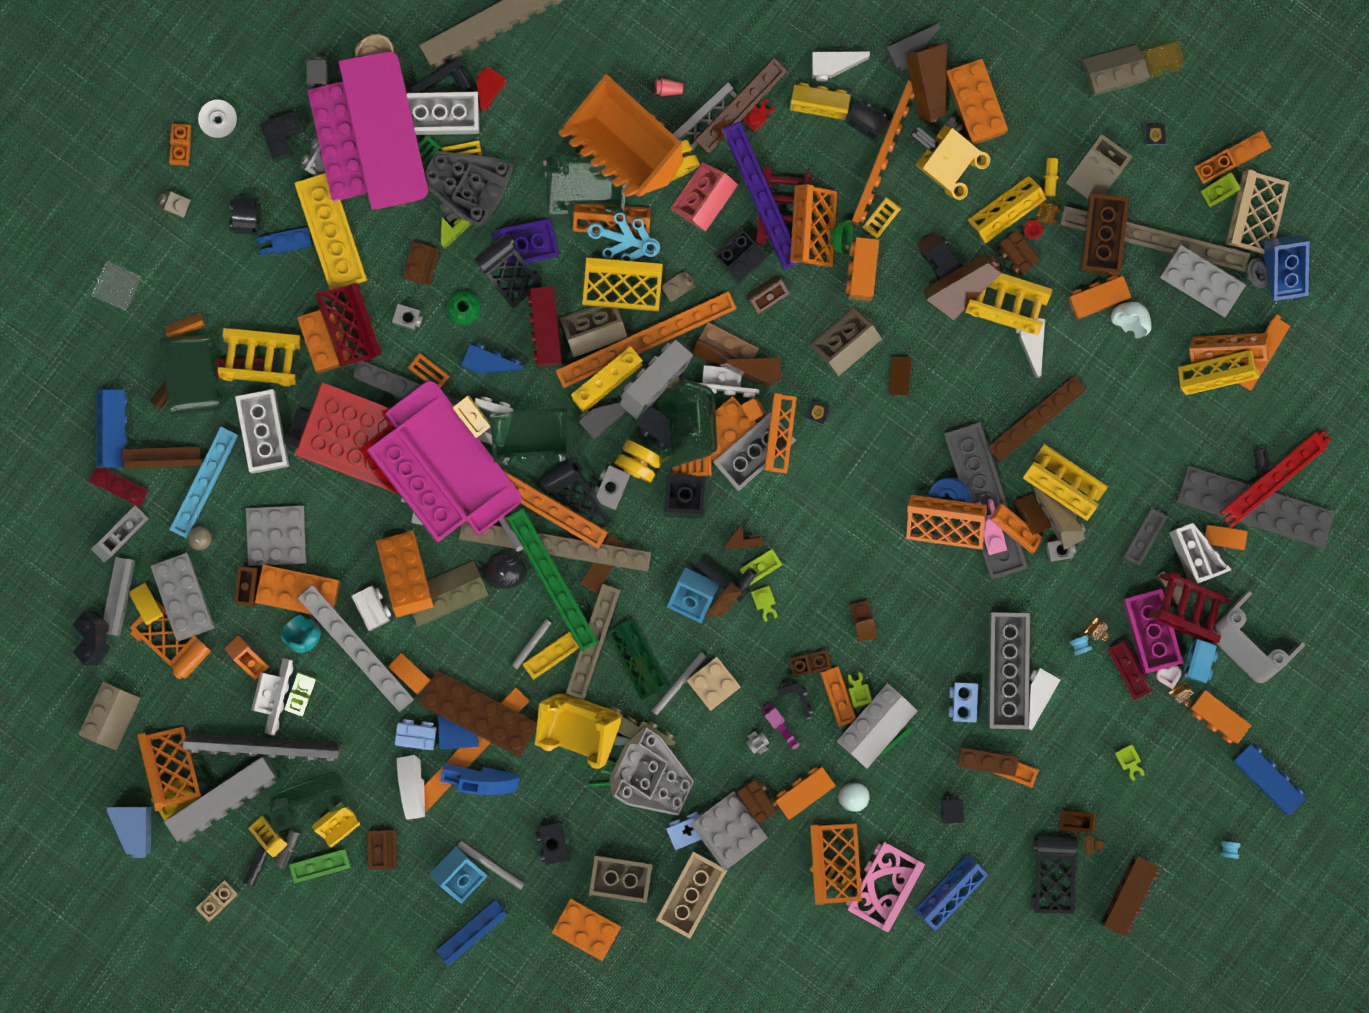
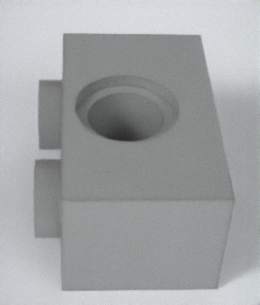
M609 466L608 469H603L600 479L603 480L601 486H596L594 494L601 505L616 511L630 474L612 466ZM609 482L616 485V490L612 493L605 490V486Z

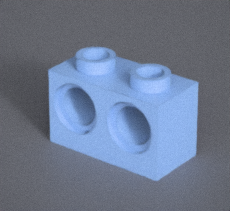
M953 683V687L950 686L949 697L953 698V704L949 706V717H952L954 722H977L978 684ZM962 687L968 690V696L965 699L961 698L958 694L959 689ZM960 707H965L968 711L967 716L961 718L957 713Z

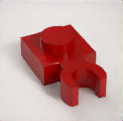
M768 99L762 101L760 109L754 106L741 119L754 133L768 121L765 115L771 114L775 110V106L771 109L765 108V104L769 101Z

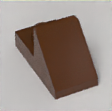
M741 525L725 544L724 548L725 550L763 547V538H758V535L747 536L746 540H743Z
M868 600L849 605L858 641L862 642L877 638L875 621L872 617Z
M1061 811L1059 830L1095 833L1096 814Z

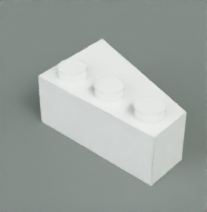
M1193 523L1169 532L1188 581L1198 584L1231 571L1230 567L1226 566L1219 557L1220 555L1212 549L1207 539Z

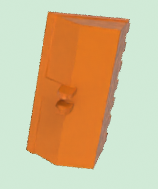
M607 74L604 75L565 123L564 128L559 130V135L562 137L568 135L574 137L569 141L571 146L575 147L582 144L585 147L580 150V154L583 157L591 154L596 157L590 162L594 167L602 164L606 166L601 171V174L605 177L612 174L617 176V178L612 180V184L616 187L625 184L627 188L622 193L627 197L633 194L639 197L650 191L667 186L683 162L682 142Z

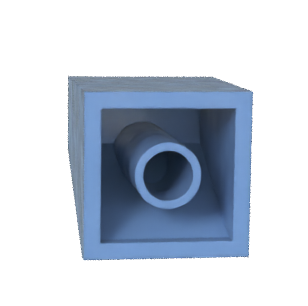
M107 807V813L125 853L131 854V858L146 857V854L151 853V807Z

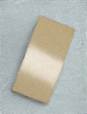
M224 880L195 909L209 923L238 894Z

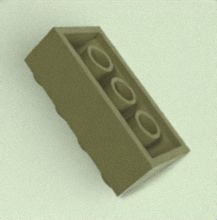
M471 561L427 581L434 607L412 613L417 626L420 627L489 596L475 562Z

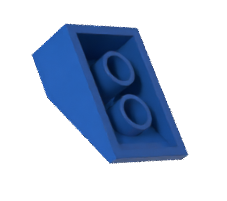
M1300 235L1264 240V260L1273 301L1309 296L1310 241Z

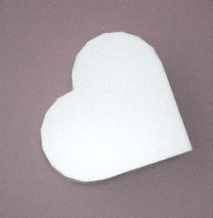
M1176 665L1158 670L1156 678L1159 682L1173 689L1181 677L1182 671Z

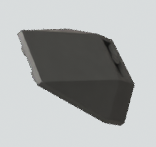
M436 151L424 174L428 190L463 220L482 227L490 221L503 197L514 165L495 157Z

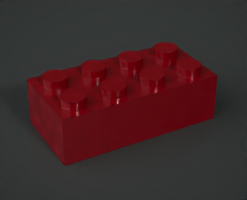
M554 287L531 288V294H527L529 308L533 310V313H529L531 327L534 326L535 332H531L533 346L536 345L537 351H533L535 365L538 364L539 369L562 367Z

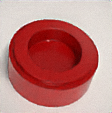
M1036 220L1028 221L1023 228L1024 235L1030 240L1038 239L1043 232L1041 223Z

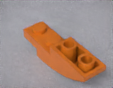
M1260 131L1194 168L1202 183L1205 184L1272 147L1263 131Z

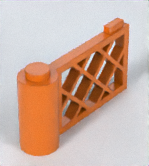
M155 600L163 614L162 618L155 620L162 621V632H152V623H150L149 633H141L136 629L141 622H144L140 616L130 627L132 630L130 634L137 641L142 639L173 668L172 674L179 680L181 678L186 679L211 650L196 636H192L187 644L179 645V641L176 639V645H166L165 634L174 633L173 631L165 632V621H169V618H165V614L167 615L165 607ZM152 635H162L161 646H155L152 643ZM176 647V656L170 660L166 657V648Z

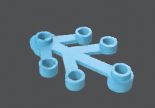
M622 211L615 213L614 220L619 224L624 234L605 229L599 222H593L588 227V234L591 238L598 239L604 236L621 242L613 247L606 246L603 249L602 254L606 259H611L615 254L631 246L638 247L639 249L632 253L624 252L621 255V261H625L623 260L624 256H629V261H632L643 255L653 257L660 251L659 242L649 237L644 227V220L641 217L634 218L632 226L638 230L642 240L634 237L625 220L626 215ZM617 215H622L623 220H618L616 218ZM641 221L642 225L636 226L635 222ZM597 226L600 230L594 232L592 228ZM652 244L654 248L650 250L647 248V245ZM610 250L612 254L606 255L605 251Z

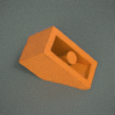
M237 636L224 648L231 658L254 680L260 676V673L265 672L269 668L240 636Z

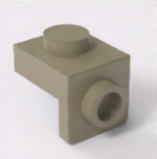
M164 191L158 198L157 208L184 218L191 200L171 191Z
M683 272L662 285L661 288L670 302H674L688 291L693 290L695 285L691 276Z

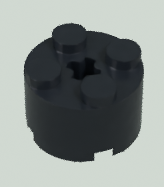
M236 195L233 200H230L229 209L230 212H233L232 219L229 220V231H233L234 234L258 235L259 230H256V225H260L261 203L257 202L260 200V197Z

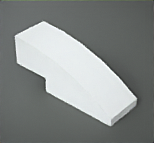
M415 755L397 758L398 782L405 817L407 820L425 817L424 780L421 778V760Z

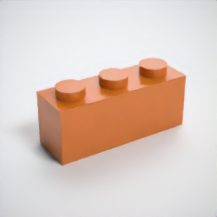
M1112 276L1107 278V282L1100 285L1097 282L1090 285L1086 291L1079 289L1072 292V296L1068 298L1075 319H1081L1129 300L1131 294L1124 277Z
M1202 690L1189 708L1194 718L1199 721L1203 719L1208 723L1206 726L1215 733L1216 731L1220 732L1223 735L1221 738L1229 744H1232V742L1238 744L1251 727L1248 722L1206 690Z
M817 766L807 773L809 776L806 779L802 780V778H799L792 783L793 788L787 792L784 789L776 795L778 799L775 802L788 820L836 786L823 767L819 769Z

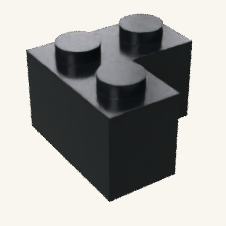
M293 111L260 123L274 163L293 157L287 138L304 133L297 112Z

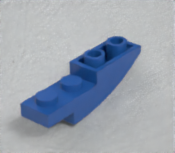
M444 763L440 782L457 785V792L476 795H499L517 791L521 775L483 767L482 772Z

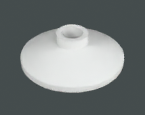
M212 100L201 108L198 121L205 134L214 138H221L233 131L236 126L237 116L234 108L228 102ZM217 117L222 118V121L220 123L215 122V119Z

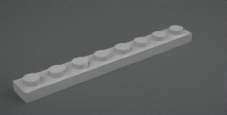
M310 585L298 596V599L399 712L414 700L313 585Z

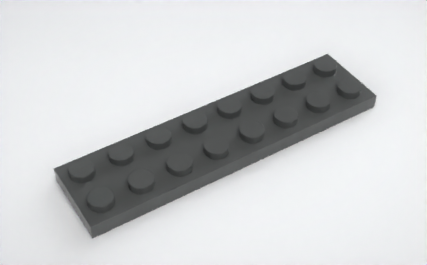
M981 423L943 434L957 478L963 481L970 490L971 503L981 502L982 505H987L986 516L991 515L987 504L989 499L993 500L995 509L1001 503L1008 508L991 453L987 449L988 444ZM972 521L974 528L980 525L979 522ZM1003 530L1007 551L988 555L985 542H983V549H981L991 580L1028 568L1021 545Z
M1187 466L1176 503L1224 518L1229 513L1227 512L1221 516L1219 512L1251 485ZM1273 493L1239 523L1323 549L1335 512Z
M188 734L183 741V749H188V752L191 753L205 750L209 754H218L221 751L227 752L228 755L246 753L247 756H257L258 754H265L266 757L271 758L277 757V755H285V758L288 759L302 756L306 760H315L316 757H319L325 761H335V759L339 758L342 751V743Z

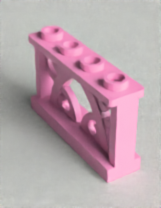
M883 842L882 845L878 844L873 854L876 856L873 862L869 860L864 869L867 873L863 879L860 878L861 896L866 899L864 906L872 903L873 907L868 911H861L858 908V902H846L845 905L848 906V911L889 932L925 864ZM885 853L894 854L896 858L895 867H891L892 862L890 859L886 864L882 862V857ZM900 857L915 864L913 869L899 867ZM878 863L881 869L872 873ZM897 873H900L899 878H904L903 884L897 883ZM887 874H893L892 882L894 887L900 892L899 895H885L878 900L875 893L874 880ZM866 883H867L868 893L862 892L863 889H864V887H865V885H866ZM857 891L854 896L850 895L849 897H857ZM886 899H890L892 901V905L890 907H887L886 903H884V905L881 906V903ZM877 910L885 920L882 924L868 915Z

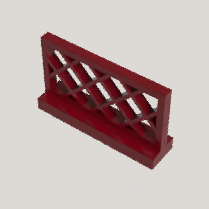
M357 283L315 294L340 366L371 361L382 355ZM339 293H342L344 303L337 298ZM323 296L332 300L330 306L325 304ZM335 303L342 307L340 313L333 309ZM345 311H348L351 320L344 317ZM331 314L338 318L336 324L331 321ZM341 321L348 325L347 331L339 327ZM352 329L355 330L357 339L350 335ZM337 332L344 336L342 342L337 339ZM348 339L355 343L353 349L346 345ZM358 346L361 348L364 356H361L356 352ZM343 350L351 354L349 360L344 359Z

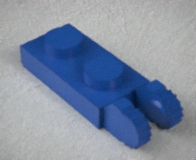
M308 227L271 234V236L256 239L257 243L263 244L272 241L273 245L272 248L258 250L259 255L278 254L312 247Z

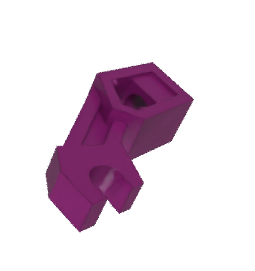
M771 702L760 710L774 730L778 729L793 750L800 746L783 724L785 720Z

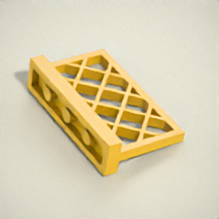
M586 258L582 305L659 311L663 264ZM589 273H598L601 279L593 284L589 280ZM611 274L617 275L620 278V281L614 286L606 279ZM630 276H635L640 282L631 287L625 280ZM648 278H658L657 285L652 289L645 283ZM603 281L610 287L604 294L596 288ZM624 283L629 290L621 296L615 288ZM643 284L648 292L640 298L634 290ZM593 289L600 296L595 301L587 300V294ZM611 291L619 297L615 302H609L605 298ZM632 292L638 300L633 304H628L624 298ZM651 294L656 299L655 306L647 305L643 300Z

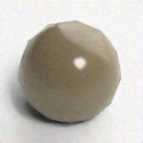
M197 526L188 534L189 545L197 551L205 550L211 544L212 535L205 527Z

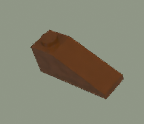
M780 358L726 359L720 361V366L755 383H764V386H775L776 382L782 381Z

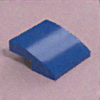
M438 716L440 750L479 747L477 735Z

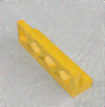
M1028 176L969 218L968 222L978 232L981 240L987 243L1044 202L1046 197L1041 187ZM1029 183L1032 185L1028 190H1023ZM1011 196H1016V199L1013 201H1007ZM1001 207L998 212L992 213L993 209ZM985 218V221L982 222L980 225H977L975 223L978 220Z
M1252 350L1178 367L1180 388L1186 395L1260 378L1259 371L1254 365ZM1248 357L1249 365H1238L1242 358ZM1224 362H1230L1231 366L1228 370L1222 371L1219 369ZM1211 366L1213 370L1210 374L1204 375L1201 373L1205 367ZM1191 370L1195 372L1190 379L1185 380L1184 372Z

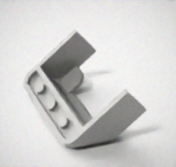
M1248 591L1215 622L1213 627L1214 633L1221 636L1220 643L1215 644L1253 681L1264 683L1285 667L1305 644L1303 642L1297 643L1287 654L1283 650L1277 649L1266 656L1240 630L1246 622V615L1239 607L1252 595Z

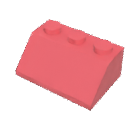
M702 162L670 209L692 225L706 231L738 184L726 173Z

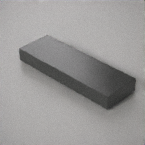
M1150 508L1122 558L1140 567L1165 523L1167 516Z

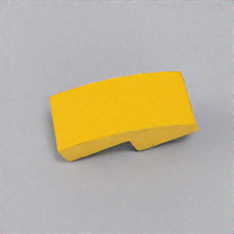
M146 583L129 592L146 625L163 616Z

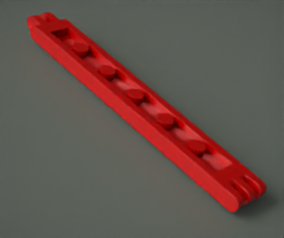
M1325 429L1320 433L1315 431L1219 512L1221 516L1227 512L1229 513L1224 517V520L1227 522L1231 518L1233 519L1228 524L1230 528L1234 527L1328 448L1327 443L1332 438L1330 436L1322 438L1327 434Z

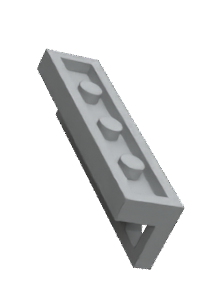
M727 83L673 135L679 141L686 135H694L695 139L696 135L701 133L696 132L697 125L700 122H708L709 125L713 121L710 119V112L714 109L723 110L725 108L724 99L729 95L733 98L737 95L733 91V87ZM695 140L691 145L692 150L698 145Z
M115 558L103 618L108 624V632L106 634L121 636L136 562L134 560Z

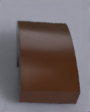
M1032 494L1014 502L1021 519H1025L1032 536L1051 528L1043 510Z
M829 650L789 659L793 677L833 668Z

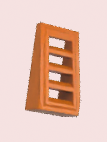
M753 398L742 404V408L749 421H755L767 415L758 399Z
M711 456L673 458L672 460L673 475H712ZM701 461H703V472L701 469Z

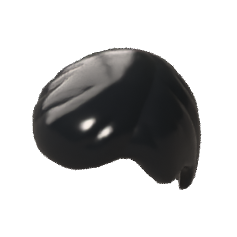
M510 553L492 556L484 567L486 581L490 586L499 589H511L519 586L527 573L525 564L516 555Z

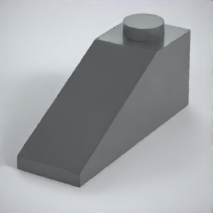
M939 23L887 47L886 52L895 71L900 69L902 72L908 69L905 53L927 46L939 31Z
M621 402L595 408L592 411L586 410L580 416L579 424L595 440L625 415L627 411L620 405Z

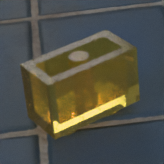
M1179 41L1141 52L1145 58L1149 75L1152 78L1159 77L1168 70H1170V73L1177 72L1185 64Z

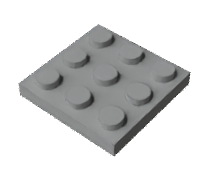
M304 506L246 508L248 566L307 564Z
M734 791L691 823V826L725 871L768 838Z

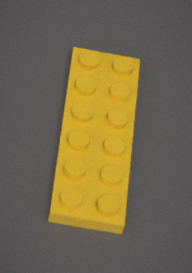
M326 173L294 183L329 289H337L367 281L341 200L333 202L331 199Z

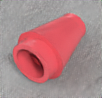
M664 78L656 79L655 95L660 97L678 95L683 92V83Z

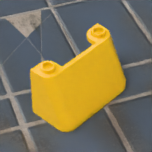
M555 694L539 704L535 745L542 747L545 751H552L560 746L587 756V763L592 768L600 769L607 763L621 724L622 715L616 711L568 694Z

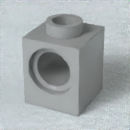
M398 304L392 323L415 331L416 327L421 326L423 316H420V310ZM407 313H411L414 316L413 320L409 323L403 321V317Z
M1060 541L1045 543L1049 562L1071 559L1073 554H1076L1075 545L1067 548L1065 555L1061 556L1056 551L1057 546L1061 545Z

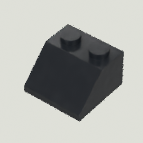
M857 100L847 114L844 123L877 143L890 120L887 119L888 116L881 111L876 112L871 109L872 106L869 103Z
M667 474L664 517L702 519L705 477Z

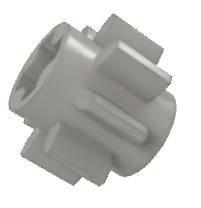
M754 731L747 736L750 740L746 744L753 754L759 752L761 755L768 750L766 745L769 744V741L762 731L758 734Z

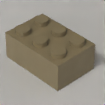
M595 855L589 895L647 903L652 864Z

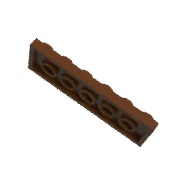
M436 671L418 703L419 706L519 758L537 729V722L439 671Z

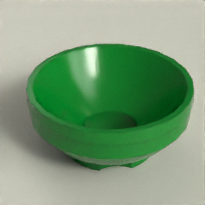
M842 220L834 228H831L829 242L839 254L846 255L850 251V245L853 242L854 236L852 222L850 220Z
M461 290L449 297L446 311L454 323L468 325L479 317L481 304L475 294L470 291ZM460 301L468 303L469 308L467 311L460 312L457 309Z

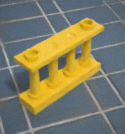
M1001 273L988 286L998 290L994 306L983 303L986 289L975 301L970 299L965 313L1016 328L1028 334L1039 335L1043 326V322L1038 321L1039 312L1042 304L1047 306L1052 289ZM1005 293L1016 296L1012 312L1001 309ZM1023 298L1034 301L1030 318L1019 315Z
M223 329V339L228 344L225 368L218 367L219 378L226 381L238 379L279 383L282 386L296 385L295 374H290L293 351L301 349L300 335ZM238 344L247 345L244 370L233 369L235 350ZM265 346L267 348L264 371L252 370L255 347ZM276 347L286 350L283 373L271 372L274 349Z
M630 346L571 394L572 400L584 413L643 366L641 363L643 362L642 359Z
M1044 444L1034 458L1039 464L1034 461L1023 479L1088 521L1099 505L1093 499L1098 501L1108 486ZM1045 467L1048 468L1049 470H1051L1052 472H1054L1055 475H1054L1053 473H1051L1050 471H1048L1047 469H1045ZM1061 478H1063V479H1065L1066 481H1068L1069 483H1071V485H1069L1068 483H1066L1065 481H1063ZM1077 489H1080L1081 491H1083L1084 493H1086L1087 496L1084 495L1083 493H1081L1080 491H1078Z

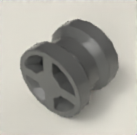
M954 116L944 124L953 128L958 133L964 128L962 124L956 122Z

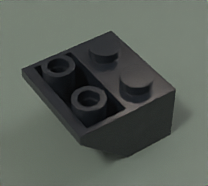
M742 228L713 254L726 272L739 285L765 262L768 257Z
M650 406L637 425L639 434L646 439H649V437L654 439V444L662 450L665 448L669 450L671 448V439L667 418Z

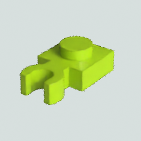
M770 586L751 592L757 610L763 609L764 611L762 615L765 622L768 621L766 614L769 612L774 615V618H777L776 611L771 608V605L776 603Z
M861 672L858 673L859 680L857 681L852 680L851 675H848V682L853 686V688L848 690L853 708L869 705L872 702L868 685L861 684L863 680Z
M1132 744L1114 753L1122 769L1130 770L1129 777L1132 781L1135 780L1133 776L1135 771H1139L1140 775L1144 776L1143 769L1136 765L1141 760Z

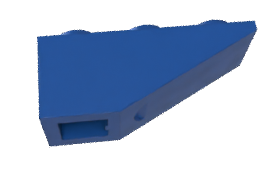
M475 343V346L469 345L461 365L462 368L479 375L523 371L524 369L520 361L511 358L509 361L503 358V354L494 350L492 353L485 351L486 347Z

